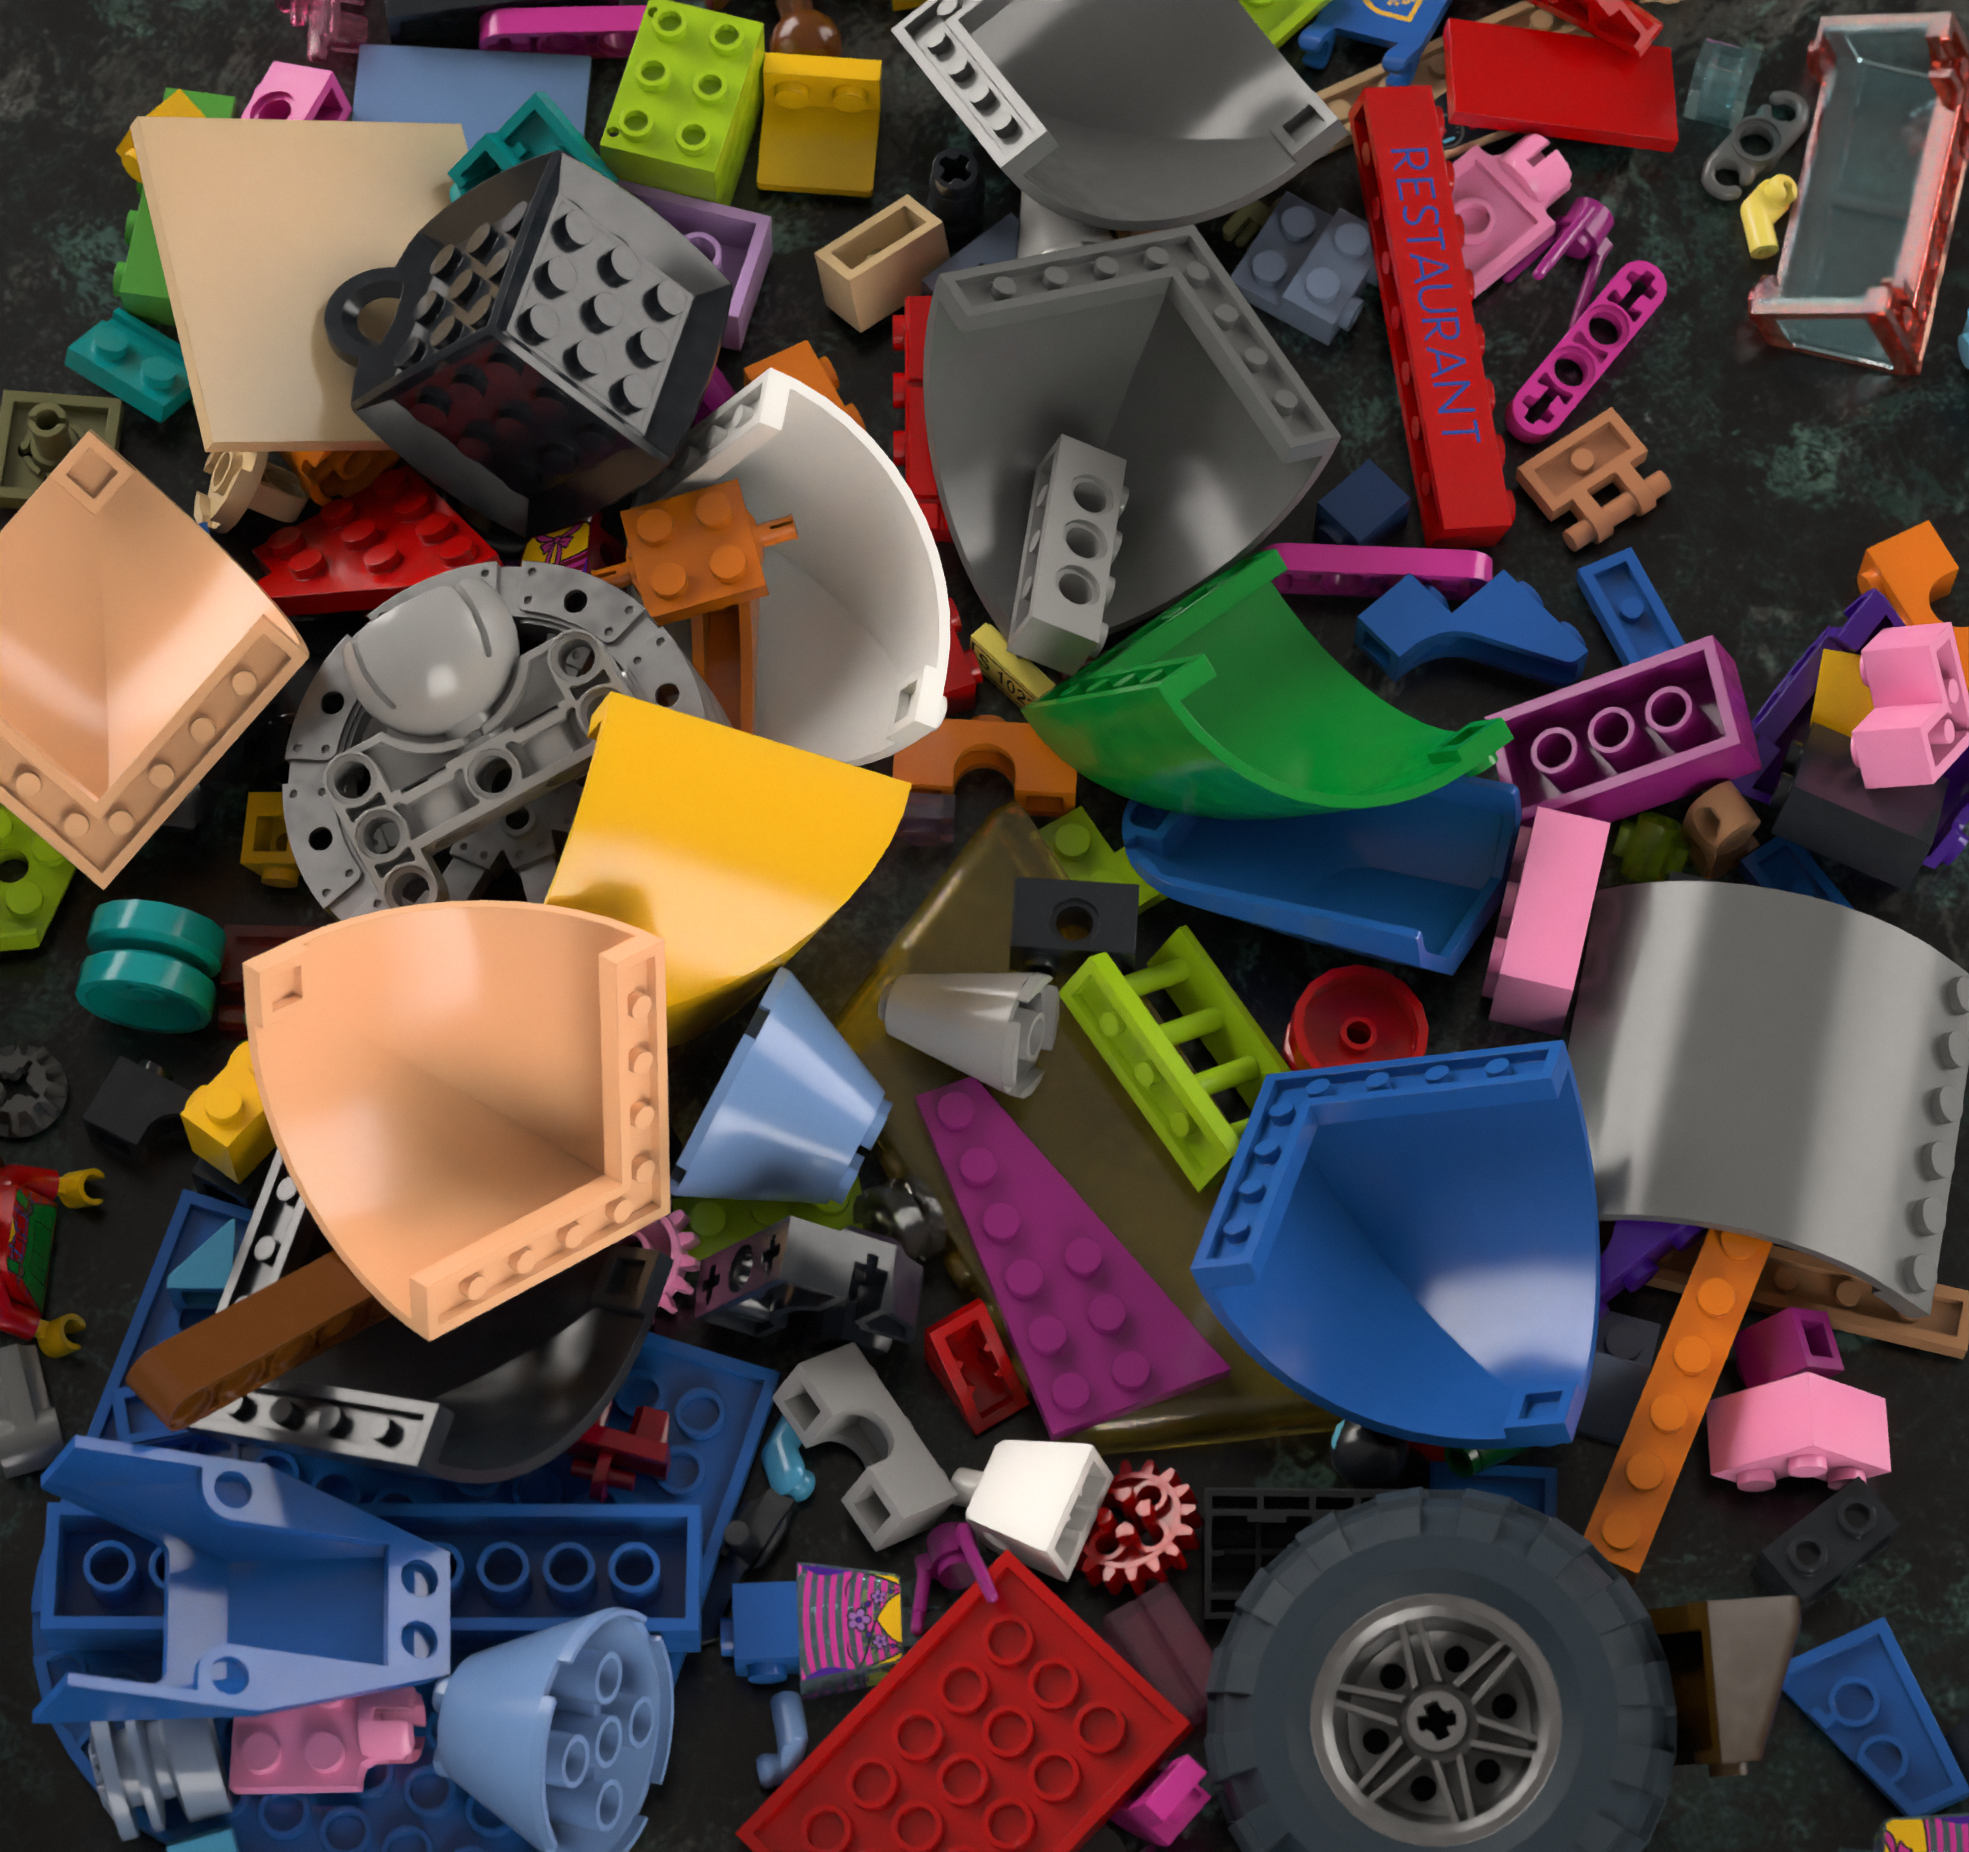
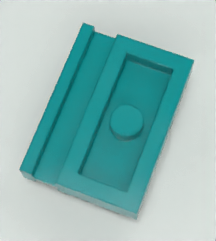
M119 307L113 311V316L108 322L102 320L67 348L65 366L159 423L165 421L192 398L180 344Z

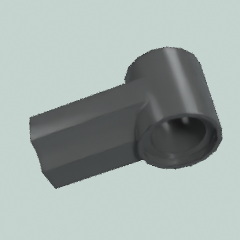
M13 1344L0 1348V1460L5 1476L8 1479L48 1468L66 1447L56 1407H51L36 1345Z

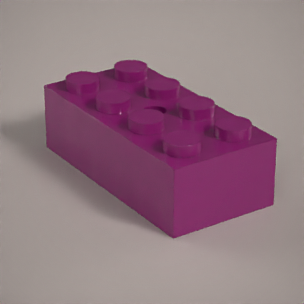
M1713 635L1485 716V720L1502 717L1514 737L1512 741L1495 752L1499 758L1496 762L1500 782L1514 784L1519 788L1522 808L1520 825L1533 828L1538 806L1611 823L1763 769L1736 662Z

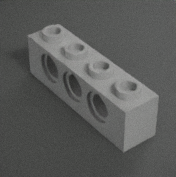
M1061 434L1037 467L1006 651L1072 677L1088 656L1096 658L1101 652L1108 634V624L1102 622L1103 612L1111 600L1116 582L1114 577L1109 576L1110 567L1118 554L1123 536L1122 532L1116 530L1117 521L1129 497V487L1123 485L1126 459Z

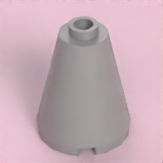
M1042 973L901 974L897 977L894 984H887L884 987L879 999L878 1017L880 1020L885 1021V1029L888 1035L1009 1096L1024 1099L1033 1093L1045 1072L1044 1069L1035 1068L1040 1050L1052 1051L1059 1019V991L1057 986L1048 985L1053 978Z

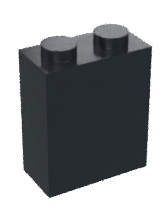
M1813 722L1803 743L1792 739L1779 767L1778 773L1781 775L1768 803L1769 806L1778 809L1771 833L1908 891L1932 846L1949 779L1941 776L1934 784L1865 789L1861 770L1855 766L1852 760L1850 749L1851 737Z

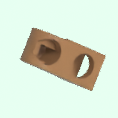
M1725 781L1706 791L1689 807L1676 843L1701 877L1709 876L1712 880H1716L1739 866L1741 859L1760 847L1752 833L1758 828L1761 821L1733 782Z

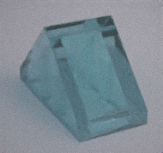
M1706 38L1695 64L1683 117L1733 130L1736 123L1743 119L1761 52Z

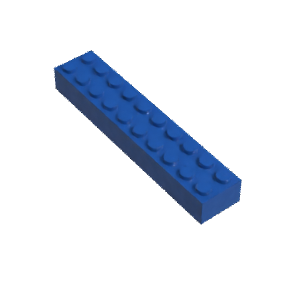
M47 1502L40 1630L49 1649L163 1651L165 1556L161 1548L154 1542L71 1502ZM348 1503L450 1552V1651L479 1652L603 1609L616 1607L635 1610L648 1617L646 1623L643 1624L650 1635L662 1637L667 1652H701L703 1564L701 1504Z

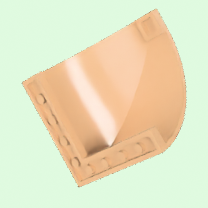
M92 429L88 430L0 531V803L104 890L309 658V651L306 643L291 621L237 561L183 509Z
M448 901L417 904L352 917L311 931L243 962L246 1023L255 1080L271 1132L289 1175L320 1230L356 1278L388 1311L427 1341L434 1340L671 1213L664 939L609 917L554 905L518 901Z

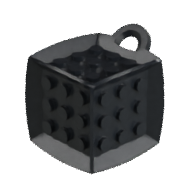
M556 150L508 168L481 182L459 197L417 232L407 245L395 267L368 270L348 279L330 297L325 309L324 324L332 350L341 360L357 368L351 397L353 412L389 447L433 483L487 518L528 538L561 529L609 508L644 486L672 463L691 428L711 381L727 325L733 289L731 282L694 244L651 207L600 172L565 152ZM391 297L400 299L396 315L382 342L370 340L359 331L357 318L364 306L380 298Z

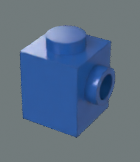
M797 1581L732 1584L733 1617H720L721 1656H734L735 1675L748 1676V1681L755 1684H776L786 1681L787 1674H800Z

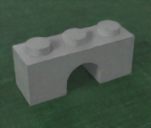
M855 1342L798 1363L772 1396V1399L806 1449L822 1442L831 1441L849 1447L859 1456L864 1464L865 1471L841 1501L876 1552L931 1529L959 1496L944 1470L937 1464L914 1430L910 1420L898 1407L879 1379L877 1372L868 1363Z

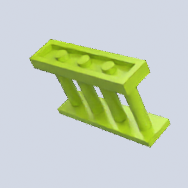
M1185 925L1179 927L1146 963L1149 966L1148 968L1124 976L1107 952L1090 956L1059 991V996L1199 1193L1215 1187L1228 1173L1249 1120L1248 1117L1228 1124L1209 1096L1235 1087L1252 1111L1266 1074L1290 1072L1291 1070L1189 927ZM1165 989L1184 1016L1158 1025L1139 997ZM1200 1038L1219 1066L1193 1074L1174 1046Z

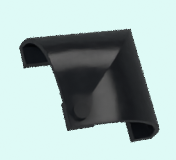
M278 1148L215 1314L334 1251V1248L320 1230L301 1198ZM612 1244L610 1247L600 1250L430 1342L392 1315L184 1429L196 1435L230 1443L459 1483L486 1484L506 1481L528 1474L552 1461L571 1447L595 1423L611 1403L641 1351L674 1260L660 1250Z

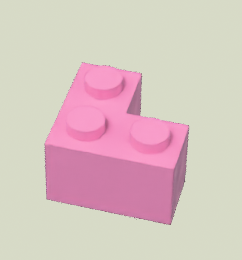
M1952 622L1883 628L1861 650L1860 675L1864 685L1870 688L1874 709L1851 732L1850 749L1852 760L1855 766L1861 770L1865 789L1934 784L1969 746V695Z
M1805 1372L1709 1400L1707 1405L1711 1475L1737 1483L1739 1490L1747 1492L1767 1491L1776 1487V1480L1789 1476L1800 1478L1814 1477L1828 1482L1830 1489L1841 1490L1858 1476L1866 1484L1867 1478L1891 1472L1886 1400L1877 1395L1811 1372Z

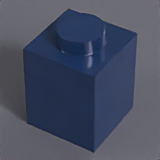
M1368 459L1318 501L1314 524L1317 539L1321 544L1383 546L1407 525L1411 498L1377 465Z

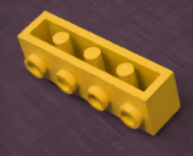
M245 1041L233 1051L227 1066L208 1085L200 1086L191 1094L184 1110L180 1113L192 1151L237 1184H240L277 1146L266 1118L255 1080L249 1041Z

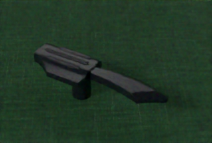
M770 1487L761 1496L743 1502L731 1523L726 1527L724 1531L725 1542L721 1551L726 1560L713 1576L702 1607L701 1646L717 1640L720 1634V1617L727 1616L732 1604V1584L743 1583L748 1572L756 1574L762 1570L789 1530L790 1519L797 1506L794 1499L787 1495L781 1496Z

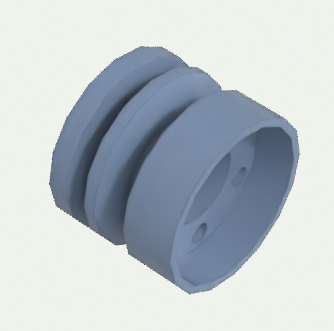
M212 1718L158 1719L145 1723V1720H125L126 1728L117 1731L113 1721L90 1722V1745H88L97 1789L102 1805L114 1820L122 1841L140 1836L135 1809L137 1806L145 1805L154 1832H159L166 1828L165 1799L178 1797L184 1814L190 1823L233 1811L228 1779Z

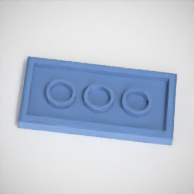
M360 44L352 121L461 124L469 151L485 133L497 132L535 92L545 91L586 140L592 58L591 56Z

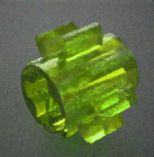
M1643 811L1640 812L1636 823L1629 820L1623 821L1611 853L1624 857L1620 871L1625 876L1641 883L1663 882L1666 875H1670L1671 870L1676 872L1683 870L1692 844L1679 840L1683 831V826L1679 822L1659 813Z

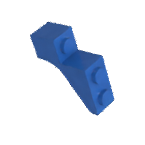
M1504 569L1453 613L1450 612L1449 605L1444 596L1435 587L1429 584L1423 586L1409 573L1357 616L1353 641L1394 682H1397L1413 668L1430 660L1444 657H1460L1557 687H1568L1583 676L1589 651L1581 634L1571 624L1565 621L1558 622L1543 607L1542 599L1532 586L1524 581L1517 582Z

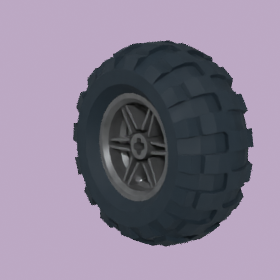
M1417 1487L1376 1494V1498L1337 1513L1332 1511L1294 1535L1296 1537L1295 1540L1264 1569H1259L1234 1604L1236 1606L1235 1613L1219 1647H1215L1205 1690L1208 1695L1207 1735L1204 1738L1211 1784L1217 1792L1229 1825L1228 1830L1242 1852H1642L1649 1843L1666 1804L1676 1757L1677 1708L1669 1664L1651 1617L1627 1579L1610 1564L1594 1547L1593 1543L1556 1517L1552 1518L1514 1501L1513 1498L1470 1488L1460 1491L1428 1490ZM1455 1646L1464 1648L1470 1657L1468 1667L1459 1673L1448 1670L1444 1663L1446 1652ZM1396 1664L1404 1669L1406 1680L1401 1688L1390 1690L1383 1686L1380 1680V1673L1385 1666ZM1500 1694H1509L1517 1702L1516 1712L1509 1719H1499L1492 1712V1702ZM1434 1705H1439L1446 1714H1456L1457 1723L1453 1726H1447L1450 1736L1443 1740H1438L1431 1731L1421 1730V1720L1430 1719L1427 1709ZM1372 1729L1384 1730L1389 1737L1388 1748L1381 1754L1369 1753L1363 1745L1365 1734ZM1487 1758L1495 1760L1500 1766V1776L1491 1784H1483L1475 1776L1476 1765L1481 1760ZM1428 1776L1435 1781L1436 1793L1430 1800L1418 1801L1412 1796L1411 1784L1417 1777Z

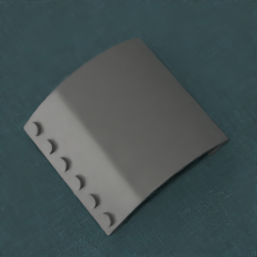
M1714 881L1647 882L1598 890L1568 1045V1055L1579 1090L1588 1132L1596 1187L1598 1221L1636 1220L1693 1225L1732 1232L1779 1244L1814 1256L1873 1285L1872 1294L1908 1318L1915 1319L1930 1316L1934 1289L1938 1277L1937 1269L1943 1230L1946 1225V1210L1952 1173L1955 1167L1954 1158L1960 1119L1963 1114V1099L1969 1066V973L1924 941L1894 925L1843 905L1807 895L1747 884Z

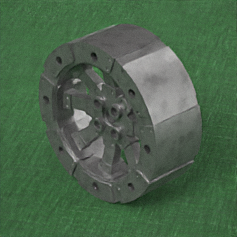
M523 560L521 567H501L497 561L464 566L443 572L412 585L367 615L371 621L365 626L398 605L439 586H448L455 590V585L462 579L478 577L484 579L495 588L507 604L517 628L518 636H528L531 641L547 642L563 631L584 629L597 637L610 651L636 699L732 728L724 709L667 630L663 626L661 628L658 626L647 609L634 598L610 583L573 568ZM361 630L353 637L347 634L338 643L309 685L298 708L289 735L285 760L290 764L288 784H282L284 820L297 866L314 897L336 922L388 909L384 905L327 796L323 784L324 770L330 760L380 732L386 734L388 728L366 712L354 695L344 669L342 651L347 642L358 639ZM582 646L574 649L569 654L566 660L568 675L578 677L585 675L591 670L595 661L593 648ZM679 694L677 702L668 707V700L666 698ZM559 707L520 727L517 731L556 711ZM499 762L488 768L484 775V786L488 793H498L509 786L512 780L510 764ZM364 767L354 769L347 775L344 782V790L348 798L355 799L359 797L357 795L358 781H363ZM445 768V769H443L442 771H440V772H438V773L432 775L431 777H429V778H427V779L429 780V779L435 777L436 775H438V774H440V773L446 771L447 769ZM588 771L453 844L449 853L453 859L442 874L448 887L449 901L480 900L493 878L498 879L507 868L514 869L521 877L528 903L543 904L564 851ZM389 822L383 824L376 830L373 836V846L377 854L389 853L397 847L400 841V830L396 823ZM425 890L415 904L402 896L404 907L425 904L429 897V891Z

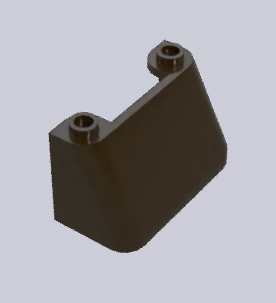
M1799 1595L1687 1603V1605L1646 1609L1651 1617L1669 1664L1677 1708V1746L1673 1766L1708 1764L1709 1777L1749 1775L1748 1761L1762 1759L1802 1623Z

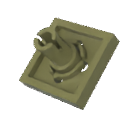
M3 390L0 409V508L20 509L90 429L119 453L125 412L123 400L108 397ZM31 450L32 457H29V455L23 458L19 456L21 451L23 454H27Z

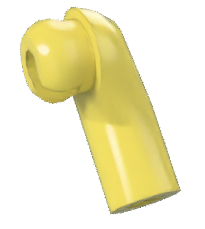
M1777 174L1771 179H1765L1741 205L1740 215L1750 256L1754 259H1765L1779 251L1773 225L1788 210L1790 203L1796 200L1798 194L1796 183L1787 175Z

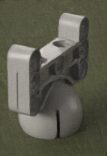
M476 577L462 579L455 585V590L452 587L439 586L398 605L365 626L360 631L358 639L347 642L342 651L343 665L351 689L366 712L388 728L386 734L380 732L330 760L324 770L323 784L327 796L384 905L388 909L404 907L402 891L408 882L416 878H425L428 882L430 890L425 904L448 902V887L432 857L433 855L589 771L597 741L587 738L592 714L610 691L634 698L612 654L597 637L584 629H569L520 656L518 632L509 607L495 588L484 579ZM582 646L593 648L595 661L591 670L585 675L578 677L568 675L566 660L569 654L574 649ZM559 707L556 711L517 731L520 727ZM499 762L509 763L512 769V780L509 786L501 792L488 793L484 786V775L488 768ZM360 767L367 768L371 775V785L368 791L361 797L355 799L348 798L344 790V782L347 775L354 769ZM443 769H447L446 771L436 775L435 777L425 781L424 783L414 787L413 789L407 792L405 791L410 787L420 783L421 781L431 777L432 775L442 771ZM389 822L396 823L400 830V841L397 847L389 853L377 854L373 846V836L376 830L383 824Z

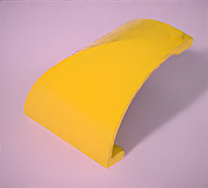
M610 691L591 716L587 738L597 740L564 851L543 904L582 910L609 917L638 927L665 940L667 1048L673 1047L712 1030L736 1014L775 976L779 966L784 967L844 905L869 876L889 846L904 814L912 783Z

